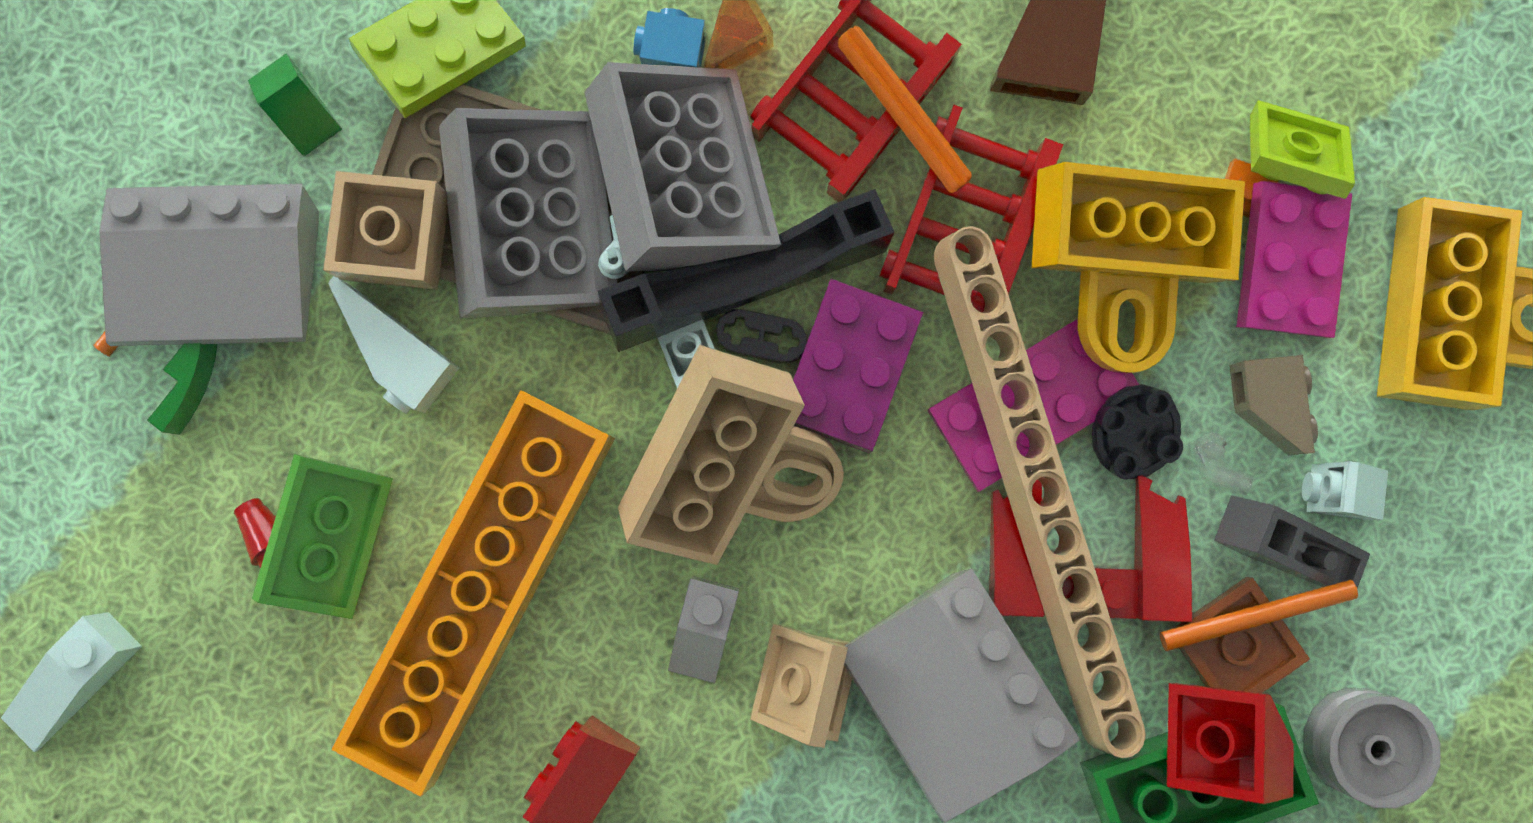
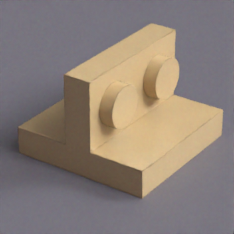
M773 624L750 720L808 746L825 748L826 740L838 742L852 677L844 666L848 647H845V645L849 642L811 635L791 627Z

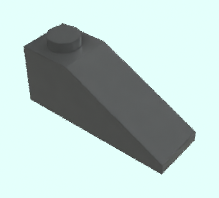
M1232 495L1214 541L1247 557L1322 587L1352 580L1358 588L1370 553L1275 505Z

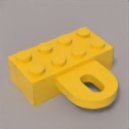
M1062 162L1038 169L1032 268L1081 272L1078 334L1085 352L1092 361L1112 372L1134 373L1151 368L1165 356L1174 338L1178 281L1214 283L1239 280L1245 181L1073 162ZM1126 300L1134 306L1136 313L1134 342L1127 352L1120 348L1117 341L1119 309Z
M1430 197L1420 198L1398 209L1376 397L1465 410L1500 407L1502 404L1505 367L1533 369V332L1527 330L1521 322L1522 310L1526 306L1533 307V269L1517 267L1522 219L1521 210Z

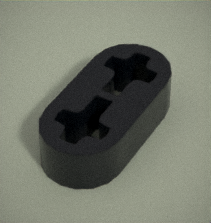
M733 309L726 312L717 324V338L720 345L726 351L737 355L776 363H791L803 355L807 344V336L803 327L798 322L788 318L743 309ZM736 319H742L745 321V329L759 332V338L743 337L740 345L732 344L731 335L724 333L726 326H734ZM783 329L792 330V338L799 340L798 347H790L787 354L778 353V344L764 341L765 334L780 336Z

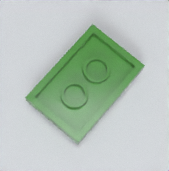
M294 454L252 599L260 604L353 619L393 478Z

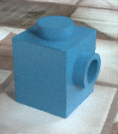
M673 8L661 9L660 13L647 11L645 27L637 26L633 53L639 56L641 64L701 67L707 37L705 20L690 18L686 12Z

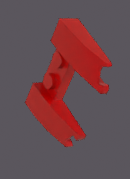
M1137 476L1135 484L1134 569L1095 568L1110 618L1147 621L1192 622L1191 553L1186 498L1178 495L1173 503L1149 490L1153 482L1151 479L1145 476ZM1036 480L1032 487V497L1037 504H1040L1042 501V483ZM999 490L991 492L989 596L1002 616L1044 617V609L1009 498H1003ZM1070 576L1065 579L1062 586L1063 595L1066 600L1070 598L1074 590V582Z

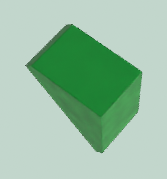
M287 53L248 80L258 105L304 157L342 130L341 126Z

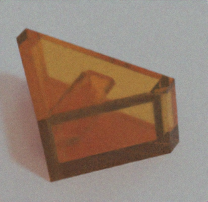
M722 0L705 57V68L733 69L774 47L773 30L756 0Z

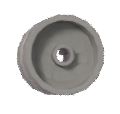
M1344 688L1326 695L1312 709L1304 727V752L1312 771L1327 786L1373 808L1396 809L1416 801L1432 786L1440 767V741L1433 723L1417 706L1398 697L1382 694L1368 688Z

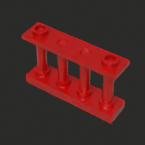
M840 0L838 9L841 12L774 97L764 96L750 116V119L754 121L751 125L753 137L760 142L771 128L828 171L826 177L831 181L828 183L827 194L837 202L847 199L901 130L887 110L879 119H876L874 116L868 119L812 76L830 54L863 79L838 47V39L851 27L857 18H860L915 60L913 65L918 70L908 82L902 78L900 80L919 105L955 61L962 45L948 33L943 36L937 45L931 41L925 44L872 4L871 0ZM799 91L857 134L855 139L860 144L849 157L844 153L840 156L783 113Z
M954 104L948 119L939 116L935 126L951 147L1019 171L1018 177L1026 180L1020 196L1012 193L1011 197H1007L969 182L958 191L951 193L929 167L898 252L889 249L879 277L887 279L883 292L892 295L899 279L944 295L936 271L906 261L916 234L939 243L945 237L959 230L923 216L931 192L934 190L1002 215V221L1010 223L1004 240L996 238L992 242L1009 295L1034 227L1038 169L1057 164L1064 144L1045 138L1037 148V151L1029 149L1027 153L956 128L963 107ZM956 243L955 249L970 254L964 244ZM973 289L970 296L971 303L977 311L983 312L985 300L980 292Z

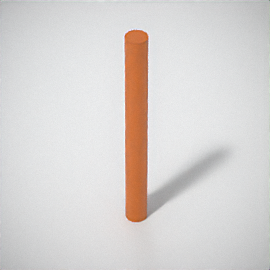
M1352 580L1343 581L1160 632V640L1165 651L1174 650L1358 598V590Z

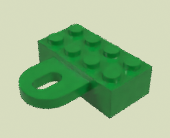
M1275 703L1276 708L1294 744L1293 797L1260 804L1167 787L1168 732L1145 739L1143 747L1132 757L1120 758L1105 753L1080 762L1101 823H1266L1317 805L1319 802L1285 708Z

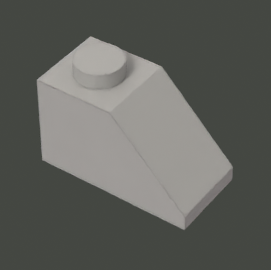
M695 576L690 578L668 671L715 683L740 588Z

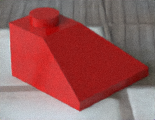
M1169 683L1167 787L1260 804L1293 797L1294 744L1271 695Z

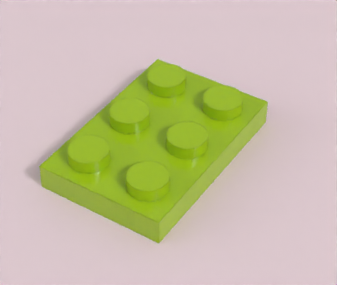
M414 0L349 37L354 52L404 118H407L526 47L525 36L496 0Z

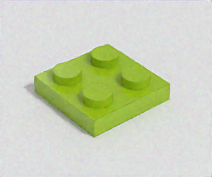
M1257 101L1250 114L1251 171L1259 173L1269 180H1282L1306 187L1317 194H1330L1346 199L1355 185L1349 126L1264 101Z

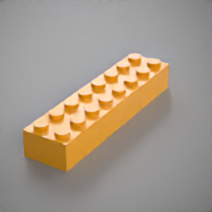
M520 390L331 750L420 797L436 784L615 440L614 437Z

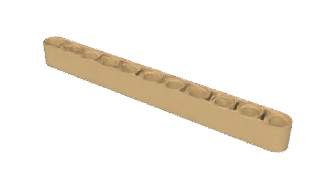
M974 226L963 227L937 244L934 251V263L1085 740L1093 748L1120 758L1132 757L1144 745L1146 737L1145 727L994 247L988 234L982 229ZM957 242L964 244L970 252L969 264H965L958 259L955 251ZM973 289L980 292L985 300L983 312L977 311L971 303L970 296ZM988 337L993 338L999 345L1000 354L997 361L993 360L986 351ZM1005 384L1014 392L1015 401L1011 409L1004 405L1001 398V391ZM1020 432H1023L1029 440L1030 447L1025 457L1017 449L1016 441ZM1036 480L1040 481L1044 487V497L1040 504H1037L1032 497V487ZM1052 528L1056 529L1059 535L1058 547L1053 552L1047 545V536ZM1070 576L1074 582V590L1070 598L1066 600L1063 595L1062 586L1065 579ZM1086 624L1089 637L1085 645L1080 647L1077 637L1078 632ZM1101 672L1104 679L1103 687L1099 693L1095 694L1093 691L1094 678ZM1117 721L1118 734L1110 742L1108 731L1112 723Z

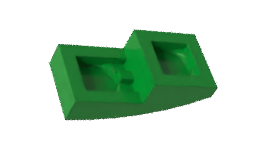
M183 344L163 370L178 382L147 419L150 424L162 433L180 435L193 417L207 390L213 372L217 344Z

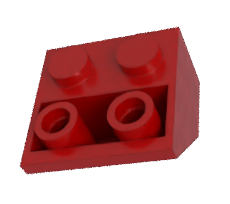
M593 715L584 725L575 721L552 753L553 756L559 759L557 765L553 766L548 763L525 794L524 799L529 801L531 805L522 818L530 823H593L637 755L640 746Z

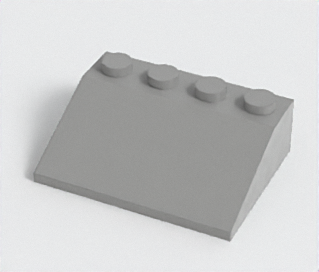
M607 62L584 93L625 272L673 270L776 249L780 246L781 243L736 69Z
M455 108L439 125L460 318L513 316L600 305L598 290L617 284V280L604 276L598 266L600 255L611 244L612 237L605 180L589 111Z
M303 184L107 188L99 230L106 343L110 346L181 345L187 343L306 342L319 211Z
M972 568L946 577L845 645V647H848L844 662L845 668L941 822L945 823L1040 770L1080 741V738Z

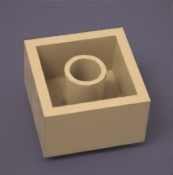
M336 171L323 270L340 280L438 290L448 210L446 191L436 181Z

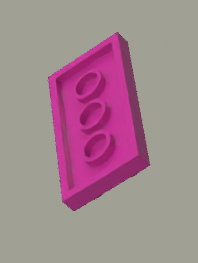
M1078 319L1026 350L1056 445L1093 423L1098 410L1111 395L1124 387L1139 385L1132 373L1112 372L1092 361L1081 344L1078 334ZM972 383L927 410L977 492L1002 478ZM1005 384L1001 391V398L1004 405L1011 409L1015 401L1014 392ZM1020 432L1016 444L1019 453L1025 457L1030 445L1027 436Z

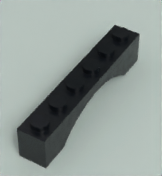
M876 189L832 204L811 218L778 234L781 245L776 249L686 268L645 273L598 290L600 309L616 349L620 352L702 319H709L885 253L895 232Z

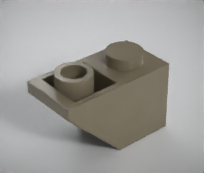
M1303 355L1244 360L1229 365L1235 413L1288 456L1315 453L1314 443L1318 438V426L1315 417L1310 414L1308 395L1312 390V377L1308 367L1304 366Z

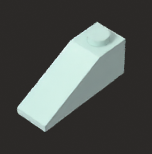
M333 276L328 284L374 380L387 389L383 398L405 414L411 408L415 411L426 413L460 367L349 283Z
M109 612L82 616L46 652L1 719L33 752H37L142 646Z

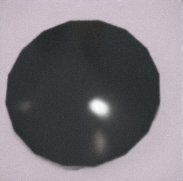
M1143 384L1124 387L1111 395L1097 412L1092 427L1093 450L1100 464L1121 479H1135L1137 476L1147 477L1164 467L1166 463L1178 460L1183 451V442L1180 439V414L1171 395L1164 390Z

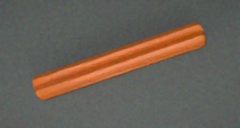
M854 26L844 32L838 39V47L946 189L953 193L964 187L972 178L970 170L863 30L858 26Z

